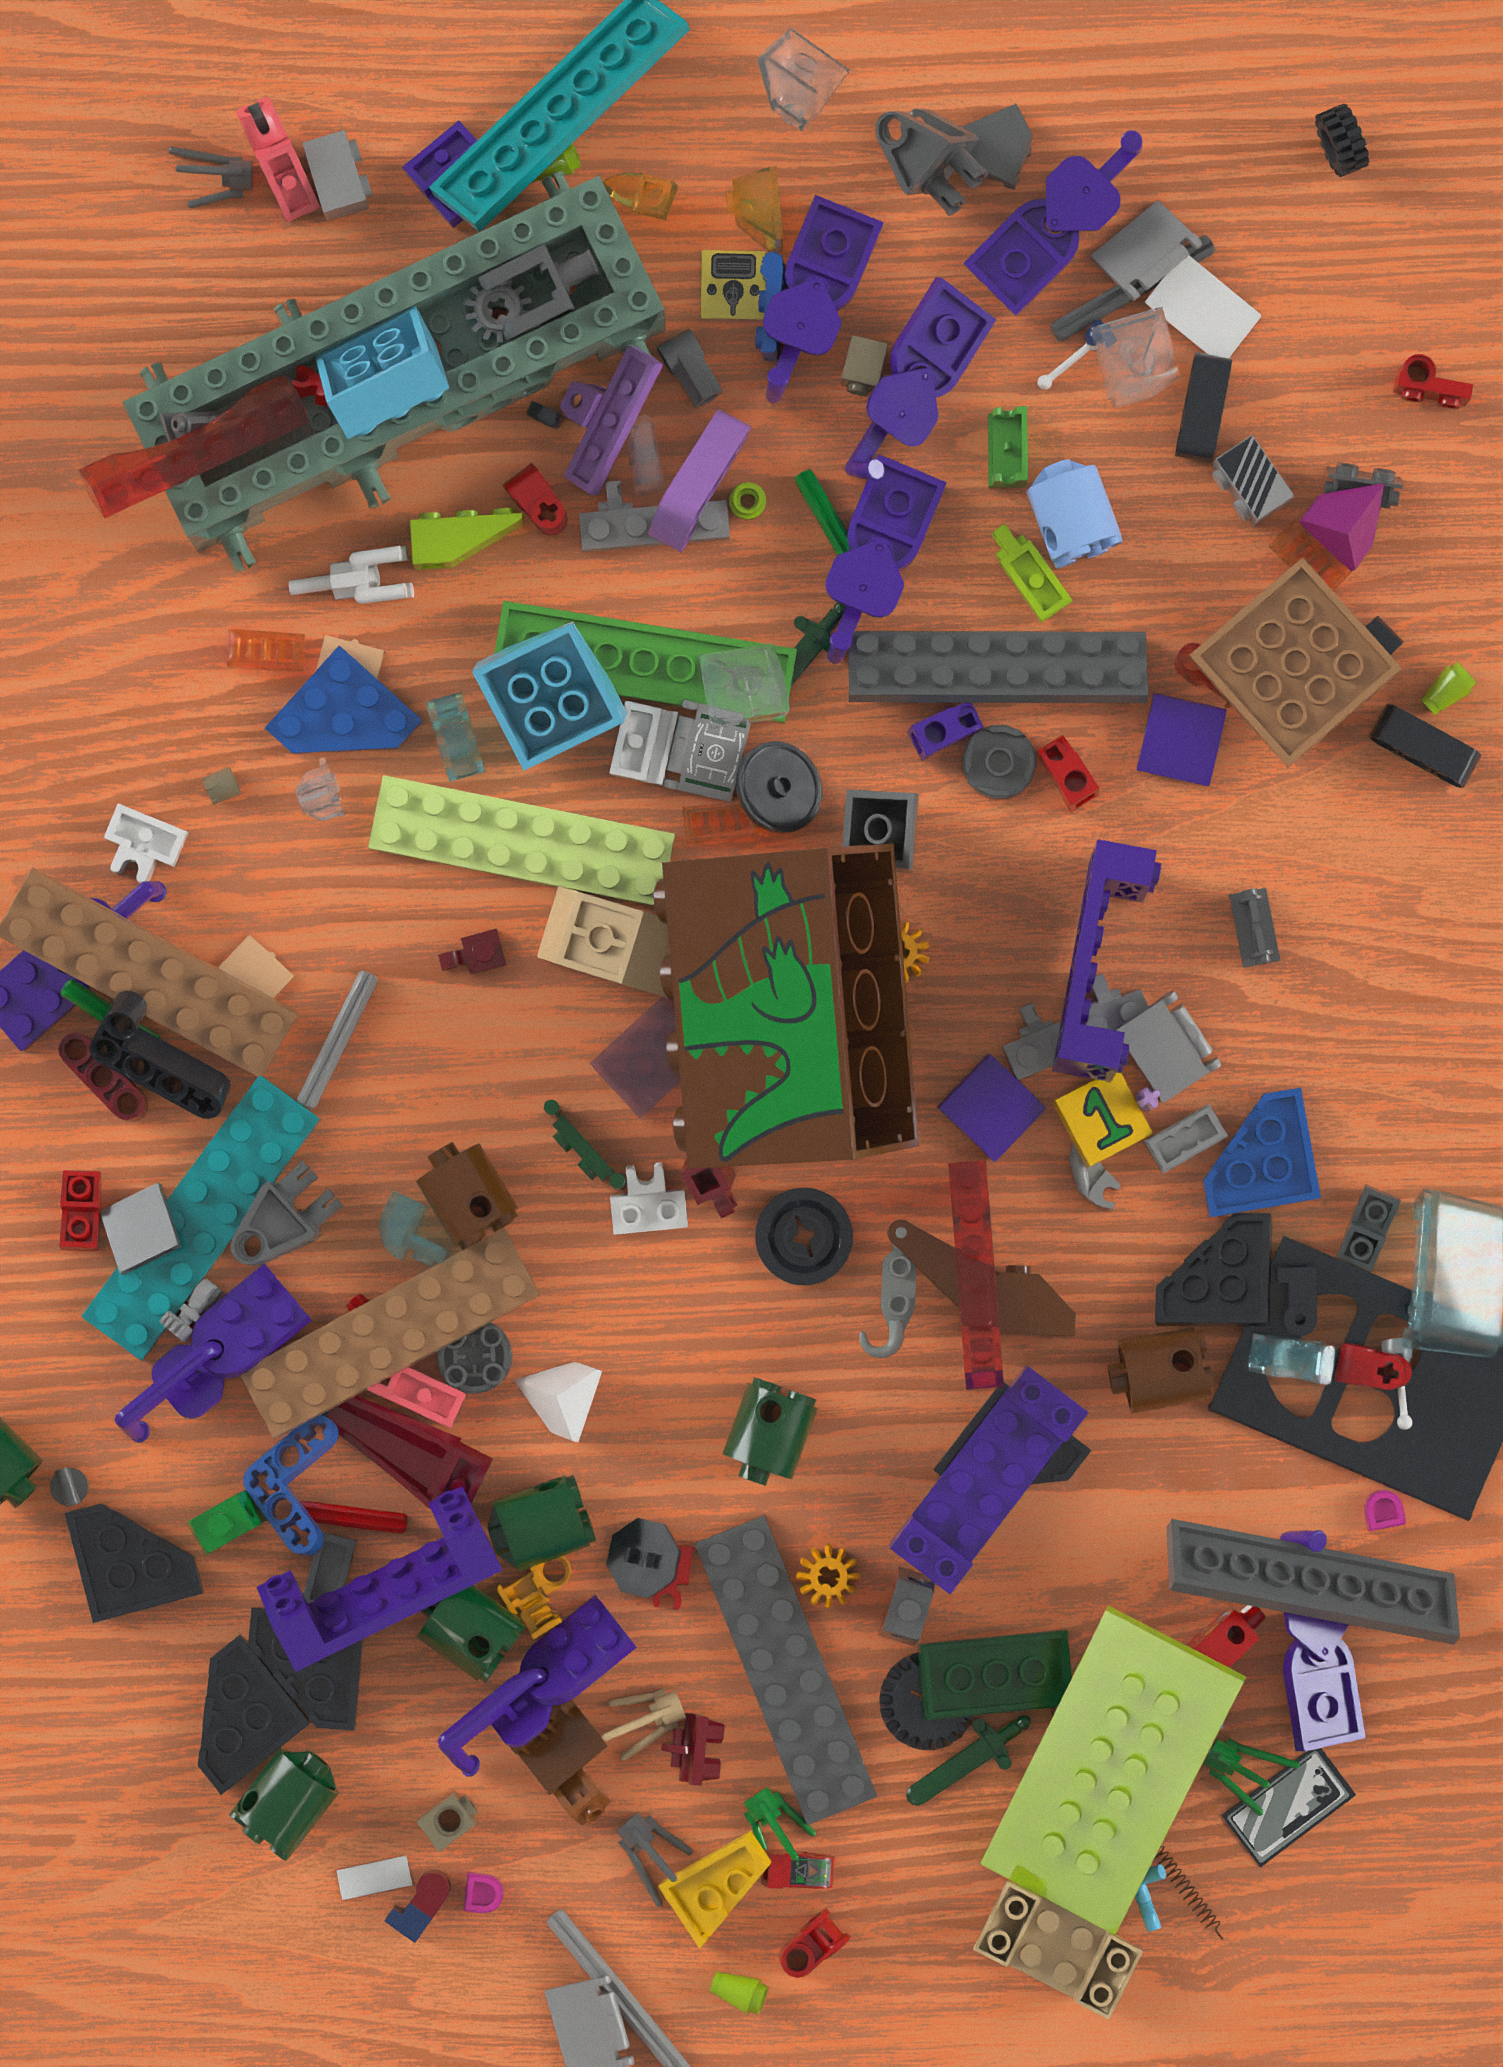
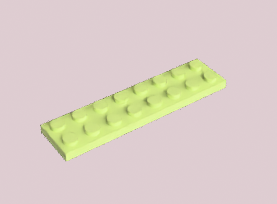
M383 775L368 848L370 850L554 887L561 886L579 892L654 907L655 885L659 879L663 878L662 862H670L675 834Z

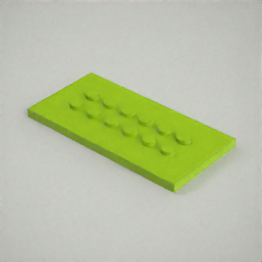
M1108 1605L980 1864L1116 1935L1246 1676Z

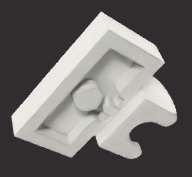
M117 804L104 836L105 839L120 845L111 864L110 871L120 875L129 863L136 862L139 867L136 876L139 883L150 881L157 865V860L175 867L188 832Z
M655 1163L654 1176L649 1181H642L637 1177L635 1166H626L628 1194L610 1196L613 1234L687 1228L684 1188L666 1190L663 1163Z

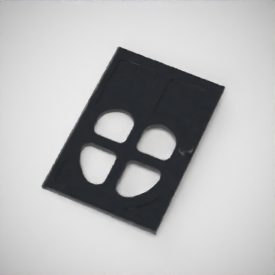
M1283 1235L1271 1262L1269 1326L1243 1327L1213 1400L1208 1405V1410L1470 1521L1472 1512L1503 1443V1329ZM1313 1263L1316 1267V1296L1340 1294L1352 1297L1356 1301L1358 1309L1343 1343L1364 1346L1376 1317L1385 1313L1404 1319L1414 1326L1420 1339L1421 1349L1419 1360L1415 1367L1412 1368L1410 1381L1405 1385L1408 1416L1412 1419V1426L1409 1429L1403 1430L1397 1424V1420L1400 1417L1398 1389L1384 1390L1372 1387L1385 1393L1392 1401L1394 1416L1387 1430L1377 1438L1365 1442L1349 1439L1333 1430L1331 1425L1332 1418L1348 1385L1347 1383L1335 1380L1341 1347L1335 1350L1329 1349L1301 1336H1295L1287 1330L1282 1321V1311L1287 1305L1286 1283H1278L1276 1281V1264ZM1279 1350L1290 1352L1318 1364L1328 1371L1329 1376L1314 1412L1308 1417H1298L1286 1409L1277 1399L1266 1375V1365L1270 1356ZM1389 1374L1390 1381L1392 1378H1396V1375Z

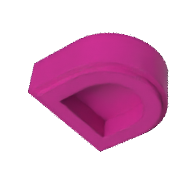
M1378 1490L1370 1494L1366 1499L1364 1513L1368 1531L1407 1524L1402 1501L1395 1493L1387 1490Z
M468 1872L463 1911L490 1913L497 1909L504 1895L501 1882L490 1874Z

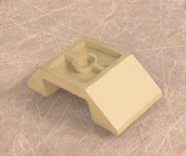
M558 886L537 957L613 982L667 997L663 992L660 981L662 960L667 954H670L667 924L662 923L657 915Z
M1010 1881L1006 1882L973 1947V1950L1006 1967L1010 1965L1072 1997L1075 2003L1108 2020L1143 1953V1950L1117 1934L1113 1935Z

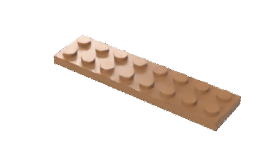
M33 867L0 923V938L113 999L123 991L138 993L146 1001V1017L258 1077L263 1076L298 1015V1011Z
M503 1228L265 1357L255 1367L240 1376L272 1437L277 1439L540 1296V1293L509 1235Z

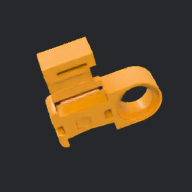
M565 1556L555 1559L561 1561L565 1567V1575L559 1581H550L545 1577L543 1573L545 1563L531 1567V1572L504 1588L500 1584L497 1588L509 1611L518 1614L519 1612L516 1607L519 1606L522 1611L519 1615L531 1633L533 1640L563 1621L558 1612L553 1614L547 1604L551 1600L549 1597L545 1598L542 1591L548 1595L569 1580L571 1564ZM552 1616L554 1617L547 1623L537 1628V1625L541 1624L542 1622H544Z

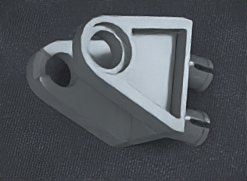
M913 109L910 113L898 110L889 111L881 115L876 123L875 132L877 139L902 191L906 195L930 194L948 216L955 214L961 209L958 203L964 205L966 202V198L961 196L949 183L948 179L956 171L971 189L983 182L980 176L986 178L988 175V171L970 154L980 141L979 137L929 109ZM917 117L922 118V119L924 120V122H922L921 120L917 119ZM892 119H897L901 122L902 136L899 140L893 139L890 135L888 124Z
M544 244L478 278L481 287L485 288L487 292L538 270L541 271L543 276L550 274L557 289L551 292L553 300L503 325L505 330L503 334L507 341L525 335L576 310L568 294L571 292L570 288L591 277L600 275L590 250L558 264L557 261L553 262Z
M302 1160L279 1183L267 1181L261 1187L232 1237L231 1252L235 1259L243 1264L257 1266L268 1263L317 1241L322 1236L319 1233V1227L337 1210L342 1208L343 1204L335 1198L324 1208L335 1197L327 1188L304 1211L297 1209L294 1205V1199L312 1182L318 1179L317 1175L310 1170L299 1180L310 1169ZM252 1236H256L261 1242L260 1252L254 1257H250L245 1250V1244Z

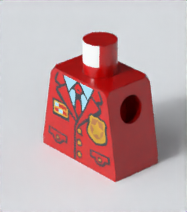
M1247 1605L1239 1613L1236 1610L1226 1611L1190 1640L1186 1646L1227 1667H1231L1259 1640L1258 1635L1253 1630L1266 1620V1616L1259 1607ZM1228 1630H1229V1631L1231 1632V1634H1232V1641H1231V1642H1230V1640L1228 1639V1635H1227Z

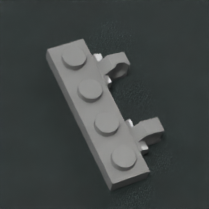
M621 481L606 482L607 502L598 503V512L579 513L582 552L666 545L648 535L658 506L632 508V503L623 504ZM727 500L710 501L707 503L700 514L688 543L730 539Z
M1103 974L1097 975L1094 985H1092L1096 1001L1091 1003L1087 1022L1085 1021V1025L1114 1030L1148 1007L1141 989L1121 996L1118 988L1110 991ZM1034 1002L1019 1009L1026 1026L1018 1030L1021 1039L1002 1047L1013 1074L1018 1081L1052 1067L1061 1022L1055 1025L1052 1024L1051 1020L1042 1023L1041 1018L1036 1013Z

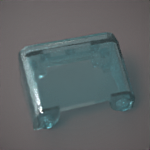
M1423 1189L1415 1199L1413 1207V1220L1419 1221L1414 1228V1234H1417L1412 1299L1411 1304L1408 1306V1314H1410L1408 1328H1404L1402 1347L1492 1358L1496 1354L1498 1347L1503 1348V1325H1501L1503 1300V1206L1440 1190Z

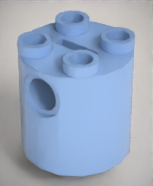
M1070 459L1054 463L1042 469L1033 484L1026 491L1051 561L1056 569L1073 564L1077 558L1085 555L1087 559L1108 552V548L1123 542L1119 526L1096 465L1085 466L1070 461Z

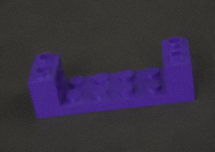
M1100 839L1096 841L1089 860L1052 1072L1111 1083L1115 1074L1122 1073L1123 1066H1126L1129 1044L1123 1043L1125 1032L1085 1025L1091 1006V999H1086L1085 993H1090L1091 986L1095 982L1098 963L1091 962L1092 956H1097L1098 949L1101 947L1104 927L1097 925L1098 920L1103 921L1104 913L1107 912L1109 898L1115 897L1143 903L1147 892L1153 893L1155 885L1158 884L1161 863L1155 862L1157 850Z
M1025 1365L889 1543V1548L951 1595L973 1566V1559L1062 1442L1066 1443L1089 1412L1032 1368Z
M463 1487L447 1491L428 1503L444 1536L443 1538L428 1542L420 1549L402 1558L393 1559L386 1566L367 1575H361L351 1583L333 1592L324 1593L318 1599L308 1603L291 1570L282 1575L273 1576L265 1583L257 1586L271 1626L295 1672L502 1571Z

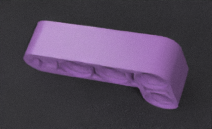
M720 409L716 411L665 492L649 529V536L680 553L684 550L693 534L700 514L744 445L751 430L750 425Z

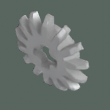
M511 282L490 292H487L485 288L479 291L472 286L469 291L476 296L475 301L466 299L465 305L474 307V312L465 314L466 320L477 319L478 323L471 328L473 332L483 327L486 329L483 336L484 340L488 341L491 332L497 333V342L502 343V333L505 331L503 325L530 312L523 310V305L531 303V298H520L519 294L525 289L522 284L514 290L511 288ZM501 298L505 300L504 307L509 310L507 316L500 315L498 319H494L491 317L492 310L487 308L489 302L496 303Z

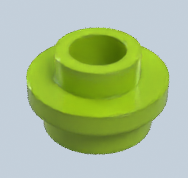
M744 482L732 490L729 497V505L737 517L751 520L760 516L764 511L766 496L762 488L757 484ZM748 495L754 498L755 503L752 507L745 508L741 505L740 501L744 496Z

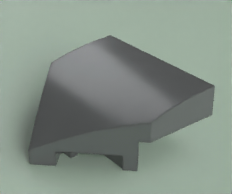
M1013 104L963 126V128L976 134L980 139L970 154L988 171L986 178L1003 182L1004 187L1014 190L1019 181L1018 176L1023 164L1032 153L1030 144L1032 134L1017 104Z

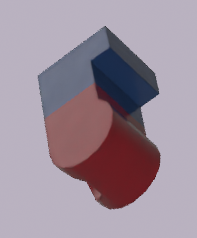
M440 1870L425 1872L418 1881L415 1896L405 1910L395 1904L384 1921L415 1943L447 1899L451 1890L449 1877Z

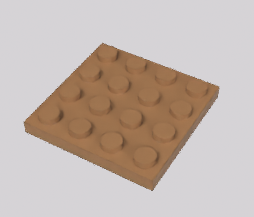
M1303 557L1189 655L1194 664L1287 768L1292 766L1402 670V667Z

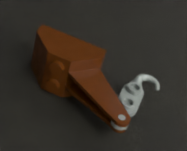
M896 1220L889 1226L887 1235L893 1244V1250L883 1261L881 1309L889 1328V1340L884 1346L875 1347L868 1341L866 1332H860V1344L863 1350L870 1356L888 1358L895 1354L902 1346L904 1331L915 1309L917 1268L959 1308L957 1332L1075 1336L1076 1313L1040 1274H1030L1031 1266L1008 1265L1006 1266V1273L998 1272L906 1220Z

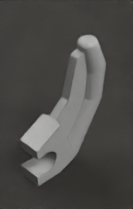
M1072 1142L1069 1162L1077 1192L1094 1206L1112 1211L1115 1203L1106 1201L1103 1198V1191L1105 1188L1118 1191L1121 1184L1104 1169L1100 1162L1086 1169Z

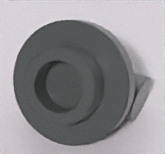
M66 1467L55 1471V1475L50 1483V1491L58 1503L69 1507L81 1503L86 1497L89 1486L88 1480L80 1470Z

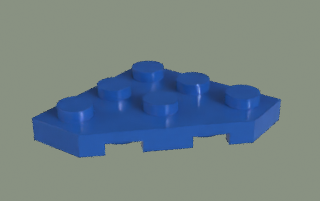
M339 645L268 723L265 729L293 754L398 749L423 720Z
M1301 1087L1266 1093L1260 1097L1202 1181L1209 1218L1321 1198Z

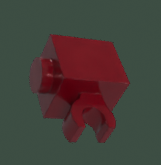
M686 1158L680 1174L697 1205L712 1199L721 1218L734 1213V1207L738 1204L730 1191L736 1177L732 1167L688 1169Z

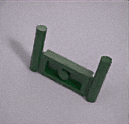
M555 1100L546 1101L544 1104L545 1112L551 1118H559L552 1124L557 1130L552 1137L567 1153L572 1148L578 1153L582 1160L577 1165L592 1181L598 1176L604 1182L611 1176L609 1179L610 1185L615 1190H623L626 1187V1179L623 1175L614 1173L564 1115L561 1116L562 1108Z

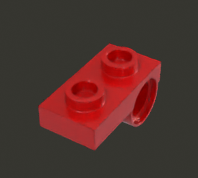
M1415 354L1410 356L1400 368L1395 378L1393 393L1402 394L1401 399L1410 402H1423V399L1438 401L1437 405L1440 407L1459 409L1460 405L1466 406L1470 401L1474 384L1435 377L1436 366L1433 360L1424 354ZM1412 366L1421 368L1426 376L1425 381L1415 382L1410 379L1408 368Z

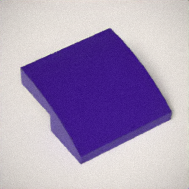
M457 121L402 167L418 189L452 228H455L464 219L436 198L429 187L477 142L475 137L460 121Z
M1154 693L1137 763V770L1209 786L1227 709Z
M989 1053L937 1106L960 1131L966 1134L994 1162L1004 1154L1046 1109L1021 1082Z

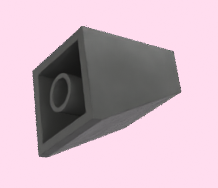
M847 790L842 847L894 843L896 872L913 873L918 793Z

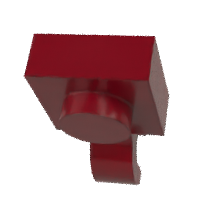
M497 929L461 938L463 949L438 955L442 971L468 965L470 975L506 966Z

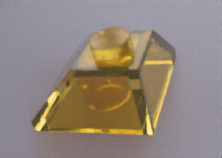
M777 166L767 167L732 179V191H725L727 214L734 213L735 224L768 252H778L783 257V232Z

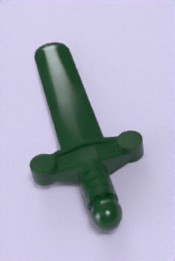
M836 602L834 608L829 610L819 624L803 616L795 618L794 626L805 635L794 647V649H797L791 686L822 649L828 653L831 645L830 633L842 619L846 609L845 605Z
M1021 1715L1016 1721H1011L997 1732L984 1719H975L973 1721V1728L980 1738L911 1785L906 1794L908 1802L916 1806L924 1804L991 1758L996 1760L1001 1769L1006 1770L1010 1768L1012 1762L1005 1744L1021 1734L1022 1730H1027L1030 1727V1717Z

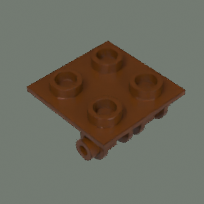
M570 1700L566 1703L552 1706L547 1727L524 1746L510 1748L516 1755L518 1754L547 1793L551 1795L607 1748L608 1745L573 1700Z

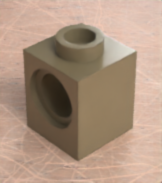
M854 335L851 336L841 378V385L847 387V392L858 396H868L869 392H873L881 378L888 343Z
M454 1791L419 1817L417 1823L438 1852H440L476 1825L478 1821L474 1815L478 1813V1810L466 1794L460 1797ZM447 1809L455 1810L460 1816V1825L454 1829L444 1827L440 1821L441 1812Z

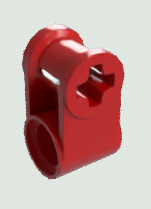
M532 462L502 485L516 505L527 514L540 532L550 536L557 535L565 529L568 522L567 513L561 501L551 490V486ZM547 509L552 513L554 512L556 520L550 522L548 519H545L543 512Z
M1342 1343L1335 1377L1336 1381L1384 1390L1401 1388L1410 1381L1412 1368L1404 1357L1376 1351L1366 1346ZM1393 1364V1369L1399 1371V1376L1392 1378L1390 1381V1375L1384 1373V1369Z
M827 1908L811 1918L781 1948L779 1954L780 1964L784 1972L789 1976L800 1978L808 1975L820 1963L841 1949L851 1938L848 1933L843 1934L828 1917L830 1912ZM821 1927L832 1938L831 1940H828L827 1937L822 1933V1931L820 1930ZM794 1949L805 1951L807 1953L805 1965L797 1969L788 1966L786 1958L790 1951Z

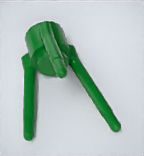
M1217 1738L1203 1765L1211 1769L1209 1775L1220 1780L1257 1815H1263V1809L1224 1774L1232 1776L1234 1771L1264 1788L1270 1786L1267 1780L1239 1764L1242 1756L1236 1752L1294 1769L1300 1768V1763L1239 1744L1231 1738H1228L1226 1743Z
M766 1787L743 1803L748 1810L744 1813V1816L750 1823L754 1836L763 1849L769 1850L759 1822L762 1826L770 1825L793 1861H797L799 1858L793 1845L775 1819L781 1815L778 1807L811 1837L816 1835V1831L810 1825H807L806 1821L785 1802L779 1791L773 1794L769 1787Z

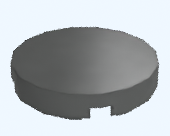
M991 725L977 732L968 741L962 756L963 773L968 784L978 794L990 799H1009L1020 794L1030 784L1036 770V752L1030 741L1020 730L1007 725Z

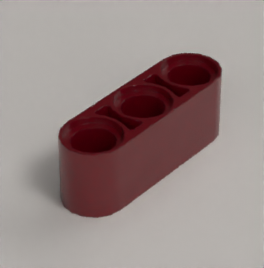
M76 1032L64 1036L59 1043V1056L104 1105L122 1120L133 1122L143 1118L148 1110V1100L133 1081L110 1069L113 1075L111 1083L106 1087L100 1088L95 1083V1073L100 1068L106 1066L97 1062L91 1056L89 1045L92 1039ZM82 1040L86 1044L87 1051L82 1059L75 1061L69 1055V1048L73 1042ZM127 1094H134L138 1099V1108L134 1113L126 1115L121 1110V1100Z

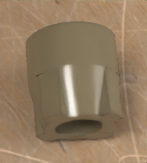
M230 766L202 778L213 805L241 794Z

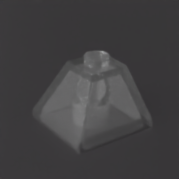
M792 28L788 29L768 47L757 60L771 109L780 115L787 124L795 126L801 131L819 115L850 71V69Z
M1162 306L1091 327L1107 397L1116 408L1152 398L1180 378Z
M773 644L699 655L711 729L784 718L790 712L785 677Z

